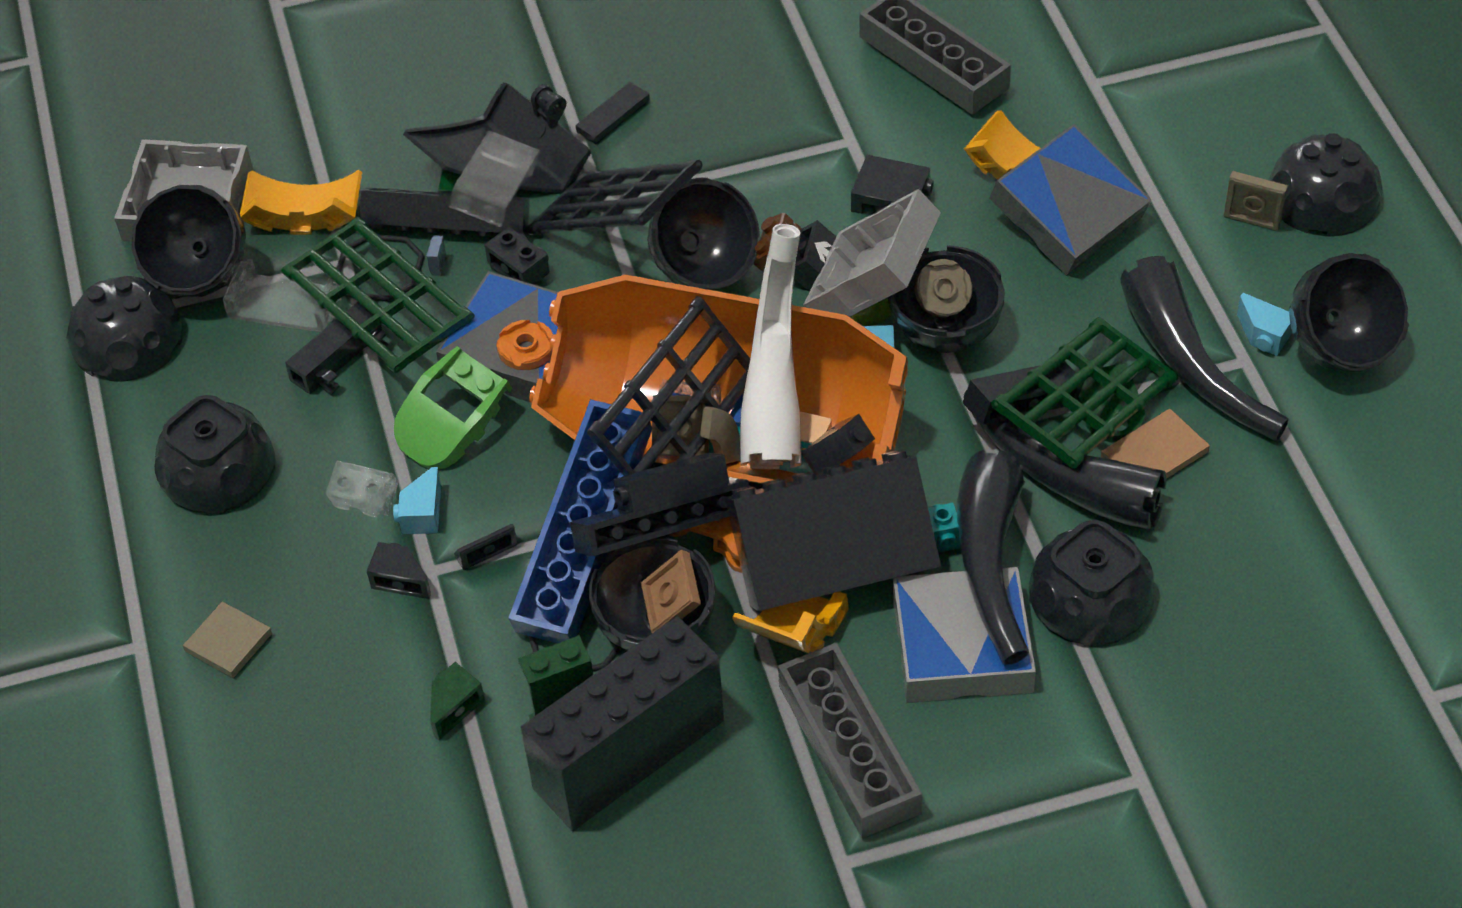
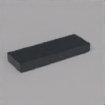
M629 82L575 125L576 132L596 144L650 100L649 93Z

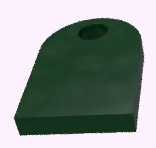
M1127 363L1101 367L1100 369L1114 379L1128 365ZM1089 377L1084 381L1077 401L1084 404L1104 386ZM1132 378L1124 387L1138 396L1139 394ZM1113 394L1095 409L1093 413L1107 422L1127 404ZM1145 410L1136 412L1122 424L1126 427L1125 430H1115V434L1104 441L1115 443L1144 425ZM1085 422V425L1091 434L1097 431Z

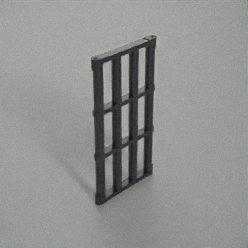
M691 160L682 163L584 172L545 211L529 224L527 231L529 234H540L542 232H568L591 228L605 229L617 226H644L702 169L703 164L701 160ZM678 174L674 179L656 180L659 176ZM640 178L634 183L621 184L626 179ZM606 182L602 186L586 187L589 183ZM661 191L657 196L639 197L642 193ZM622 195L619 199L604 201L608 196ZM589 198L584 203L569 204L573 199ZM642 209L636 214L620 215L624 210ZM605 212L600 217L586 218L590 213ZM571 215L565 220L551 221L555 216Z
M696 296L688 306L687 312L666 338L659 341L657 349L633 379L625 383L624 390L599 421H595L587 430L588 436L600 447L623 476L650 469L669 443L680 454L676 461L696 456L708 438L701 437L699 431L687 446L677 434L701 402L706 407L718 408L729 413L744 393L750 357L700 296ZM701 315L710 328L687 357L682 360L673 347L697 317ZM719 337L728 350L701 383L691 370L716 338ZM664 358H666L675 368V372L650 402L640 388ZM737 359L746 371L719 405L709 392L733 361ZM684 380L694 393L673 420L668 423L659 413V410ZM633 398L643 412L614 447L603 434ZM652 421L662 434L636 467L632 469L623 456Z

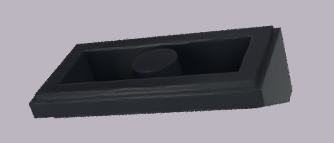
M513 524L507 525L457 549L454 555L461 568L466 570L518 545L515 527Z

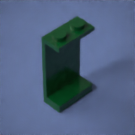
M580 636L518 658L520 667L528 682L533 713L529 715V720L593 676L592 662Z

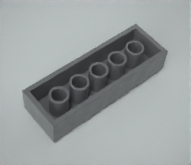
M878 0L859 13L860 38L972 115L1010 88L1011 64L915 0Z
M837 643L778 665L779 687L861 838L920 815L922 813V793Z

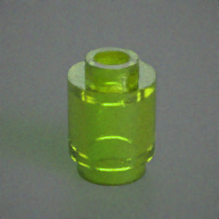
M885 298L849 317L862 326H873L884 322L887 317H890L891 310L888 300Z

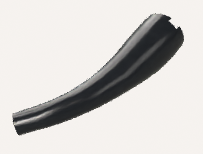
M1150 256L1136 261L1138 267L1129 273L1125 269L1121 274L1120 283L1126 301L1136 322L1164 361L1189 387L1214 407L1248 428L1274 441H1278L1288 425L1289 418L1267 405H1263L1240 390L1209 358L1198 334L1175 262H1166L1164 256Z
M1009 419L981 425L1000 450L1014 456L1022 465L1024 472L1055 493L1101 517L1124 525L1145 530H1151V527L1154 528L1156 526L1163 503H1160L1161 489L1159 488L1166 489V472L1164 470L1089 455L1084 457L1085 459L1080 465L1072 468Z
M981 450L972 455L968 460L960 481L957 498L959 540L965 573L982 622L1004 665H1011L1023 660L1029 654V650L1007 597L1003 576L1002 552L1006 533L1025 481L1022 474L1023 467L1014 456L1002 450H999L998 454L984 453L985 451Z

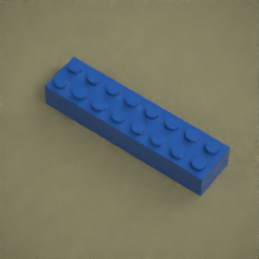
M592 399L589 401L508 618L516 633L557 644L578 636L590 603L589 586L594 570H598L605 562L608 552L596 556L576 553L570 522L618 509L613 496L615 489L613 479L623 477V474L587 434V430L595 421H599L611 404ZM624 408L603 435L615 447L642 412ZM651 423L647 425L623 456L632 469L636 467L643 457L652 432Z

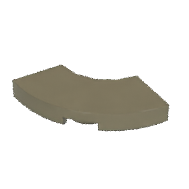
M709 406L704 407L700 436L711 441L714 453L725 455L726 464L740 461V435L733 417L724 410Z

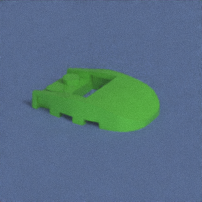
M456 346L422 374L398 411L394 422V436L399 449L424 468L438 467V470L449 467L465 454V449L474 440L478 442L486 433L484 431L485 427L492 417H496L500 410L499 400L505 391L509 393L512 391V386L508 380L501 378L463 352L460 347ZM444 375L482 402L465 423L424 395L426 389L436 378L439 380Z

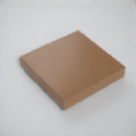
M680 550L641 582L651 633H654L677 616L683 619L701 604L690 553Z

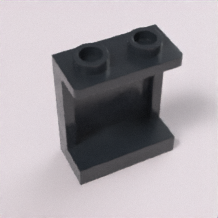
M866 155L851 191V212L862 214L865 204L885 208L917 189L925 196H931L934 180L930 179V168Z

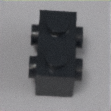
M510 227L484 245L487 264L503 276L535 285L550 274L549 257L546 251L541 247H536L528 241L524 234L517 233Z

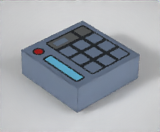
M433 236L427 253L428 266L431 275L441 276L446 259L443 236Z

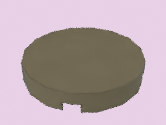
M947 259L932 261L919 271L915 279L914 292L917 302L924 311L933 316L945 318L956 315L965 308L971 299L972 283L970 276L955 261Z

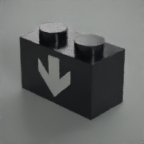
M818 220L799 230L800 238L794 279L808 291L811 290L816 278L824 267L828 253L837 237Z

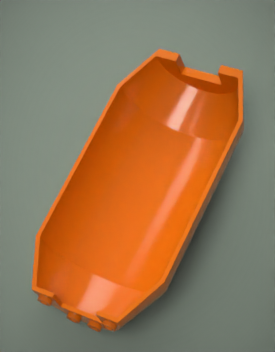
M626 274L557 292L556 300H552L549 309V316L552 317L551 321L558 326L557 333L553 334L550 341L552 355L550 363L545 365L543 379H537L536 386L531 388L529 401L532 403L531 408L575 440L590 399L612 404L624 390L625 383L633 379L657 349L659 341L666 338L687 312L689 304L696 296L704 299L712 312L751 358L760 299ZM792 305L791 338L800 412L831 418L832 427L838 422L860 414L875 440L856 455L841 463L840 466L846 465V468L853 467L852 461L868 457L870 459L876 458V461L882 460L881 454L895 450L906 397L907 357L847 315ZM701 315L697 317L673 347L682 360L687 357L710 328ZM719 337L716 338L691 370L701 383L728 350ZM664 358L640 388L650 402L653 399V395L660 391L675 372V368ZM737 359L733 361L709 392L719 405L746 371ZM683 380L674 393L692 396L694 391ZM633 398L625 407L643 412ZM652 432L649 437L647 446L645 448L643 457L652 446ZM659 456L654 463L664 465L676 462L679 456ZM740 461L726 464L728 477L747 479L750 482L760 484L775 479L785 480L786 483L793 481L792 476L797 474L780 469H751L750 463L747 466H741Z

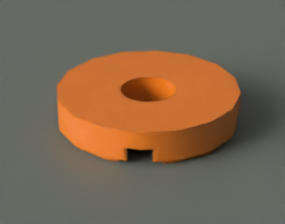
M530 320L516 321L503 328L499 334L500 337L496 344L500 360L508 367L517 370H531L541 367L551 358L550 341L553 333L542 322L537 321L536 324L530 323ZM522 342L533 343L528 347L519 346V344H521Z

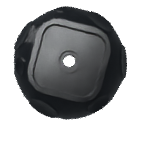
M180 184L163 190L150 200H146L137 212L138 216L133 225L131 249L138 270L144 279L157 289L177 296L203 297L223 288L237 271L244 255L245 227L237 209L213 189L202 185ZM203 243V250L197 252V245Z
M1347 253L1331 257L1306 271L1294 289L1293 300L1289 307L1290 324L1294 338L1313 361L1323 367L1336 370L1362 371L1379 366L1396 351L1401 341L1405 340L1409 327L1407 322L1408 306L1403 287L1391 270L1380 263V259L1365 253ZM1330 313L1333 315V322L1329 320Z
M212 395L196 397L186 404L164 424L157 440L154 467L160 488L177 505L193 512L206 513V515L219 514L240 507L258 495L269 481L272 470L275 469V451L271 440L254 414L237 404L225 403L220 398Z
M1099 520L1084 521L1074 529L1058 534L1055 539L1047 546H1044L1039 552L1030 576L1029 602H1031L1036 615L1051 632L1069 642L1084 644V647H1103L1104 644L1116 643L1134 633L1151 613L1154 603V574L1150 562L1130 537L1113 529L1105 522Z

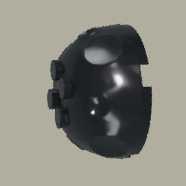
M1336 133L1309 136L1289 146L1276 162L1269 181L1288 185L1281 220L1304 233H1309V229L1325 231L1327 236H1340L1357 231L1368 224L1374 217L1379 206L1380 197L1382 196V181L1377 165L1374 164L1371 157L1362 149V146L1348 138H1342Z
M709 177L690 179L650 219L647 242L656 266L673 283L708 290H718L735 283L751 268L757 256L755 255V246L757 245L758 238H760V230L751 204L739 190L726 182L711 180Z
M947 245V250L929 252V248H925L907 288L889 296L888 304L894 319L909 340L937 352L951 353L962 351L977 342H981L994 330L1002 313L1005 289L1000 271L987 257L968 248ZM939 259L953 260L958 263V266L969 274L972 283L971 299L965 308L958 314L945 318L936 317L924 311L917 302L914 292L915 279L919 271L928 263Z
M122 276L99 281L85 290V293L77 303L72 306L66 338L68 339L69 348L75 362L84 372L91 376H94L93 373L106 376L109 381H130L157 371L172 359L171 353L177 343L181 345L183 326L177 308L165 292L157 289L143 278Z
M665 537L654 538L610 551L600 568L594 570L589 586L592 612L602 633L611 642L627 651L652 634L641 582L680 550H684L690 553L701 604L681 620L698 636L709 622L715 602L716 586L714 576L705 558L695 549L692 552L678 545V540Z

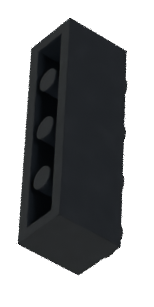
M1064 361L1046 377L1057 386H1061L1076 372ZM1039 366L972 379L968 385L963 404L981 425L1008 420V418L1001 415L991 406L992 400L1000 394L1008 392L1023 380L1031 369H1036ZM1084 382L1069 395L1078 400ZM1034 385L1014 401L1011 406L1025 415L1049 394L1037 385ZM1058 403L1050 410L1063 408L1065 406H1063L1061 403Z

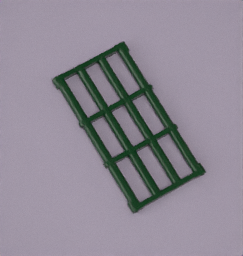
M360 217L349 222L346 226L294 261L285 265L281 270L285 277L296 282L318 302L320 308L326 309L348 328L355 339H360L386 362V366L394 373L400 372L418 357L461 327H464L475 316L467 307H462L437 286L434 279L425 276L405 259L397 248H392L373 232ZM357 232L384 256L371 264L344 240ZM335 247L362 271L348 279L322 255ZM313 262L339 286L325 294L299 270ZM394 263L418 285L405 293L380 271ZM371 278L396 300L383 309L358 286ZM428 292L453 313L456 318L446 325H442L415 300ZM349 294L373 316L359 324L335 302ZM406 308L434 333L421 342L392 316ZM383 323L411 349L398 358L376 339L370 331Z
M1097 317L1089 323L1087 329L1072 341L1060 346L1059 351L1038 368L1031 369L1027 376L1008 392L1000 394L992 400L991 406L1062 459L1067 465L1076 468L1084 461V457L1106 438H1111L1115 434V430L1136 412L1144 410L1150 400L1164 388L1172 386L1179 377L1172 369L1158 361L1108 322ZM1099 333L1114 342L1091 361L1077 352ZM1122 350L1137 359L1114 379L1100 369ZM1065 360H1069L1080 370L1061 386H1057L1046 376ZM1145 367H1148L1160 377L1136 396L1124 385ZM1089 377L1104 386L1084 404H1081L1069 395ZM1034 385H1037L1049 394L1025 415L1011 406L1014 401ZM1114 394L1127 405L1109 421L1105 422L1093 411ZM1058 403H1061L1073 412L1049 433L1034 423ZM1082 420L1097 430L1073 451H1070L1058 441Z

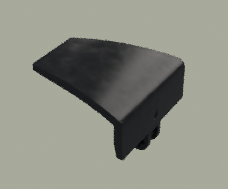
M503 82L482 116L447 125L406 129L403 133L407 139L444 170L490 184L540 192L563 193L577 180L592 152L590 148L558 123L566 109L567 102L562 96L555 95L552 88L546 84L538 86L533 91L530 101L509 83Z

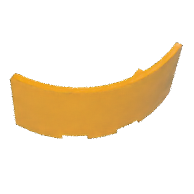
M1001 110L994 113L964 148L970 159L985 175L989 172L996 179L1001 178L1040 149L1023 136Z
M356 170L345 178L329 183L300 185L277 181L255 171H250L247 176L240 211L241 219L248 224L267 231H272V228L290 230V235H310L312 230L327 228L328 231L334 230L355 218L362 172Z
M835 592L830 600L818 596L766 609L755 619L738 613H734L732 618L734 623L742 629L806 653L814 652L824 647L825 641H823V638L826 635L832 637L849 610L847 594Z

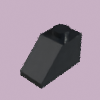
M860 414L838 422L805 448L801 454L813 473L820 475L823 474L822 468L840 465L860 452L875 438Z
M378 542L367 569L371 589L430 599L431 591L428 578L408 547L398 543Z

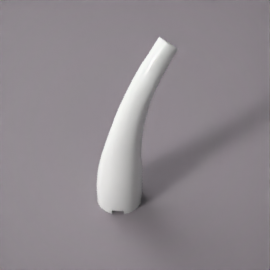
M778 224L773 227L744 389L740 421V465L747 466L750 463L751 469H779V466L787 461H790L791 467L801 465L800 409L795 383L791 338L792 294L800 231L795 226L789 224Z

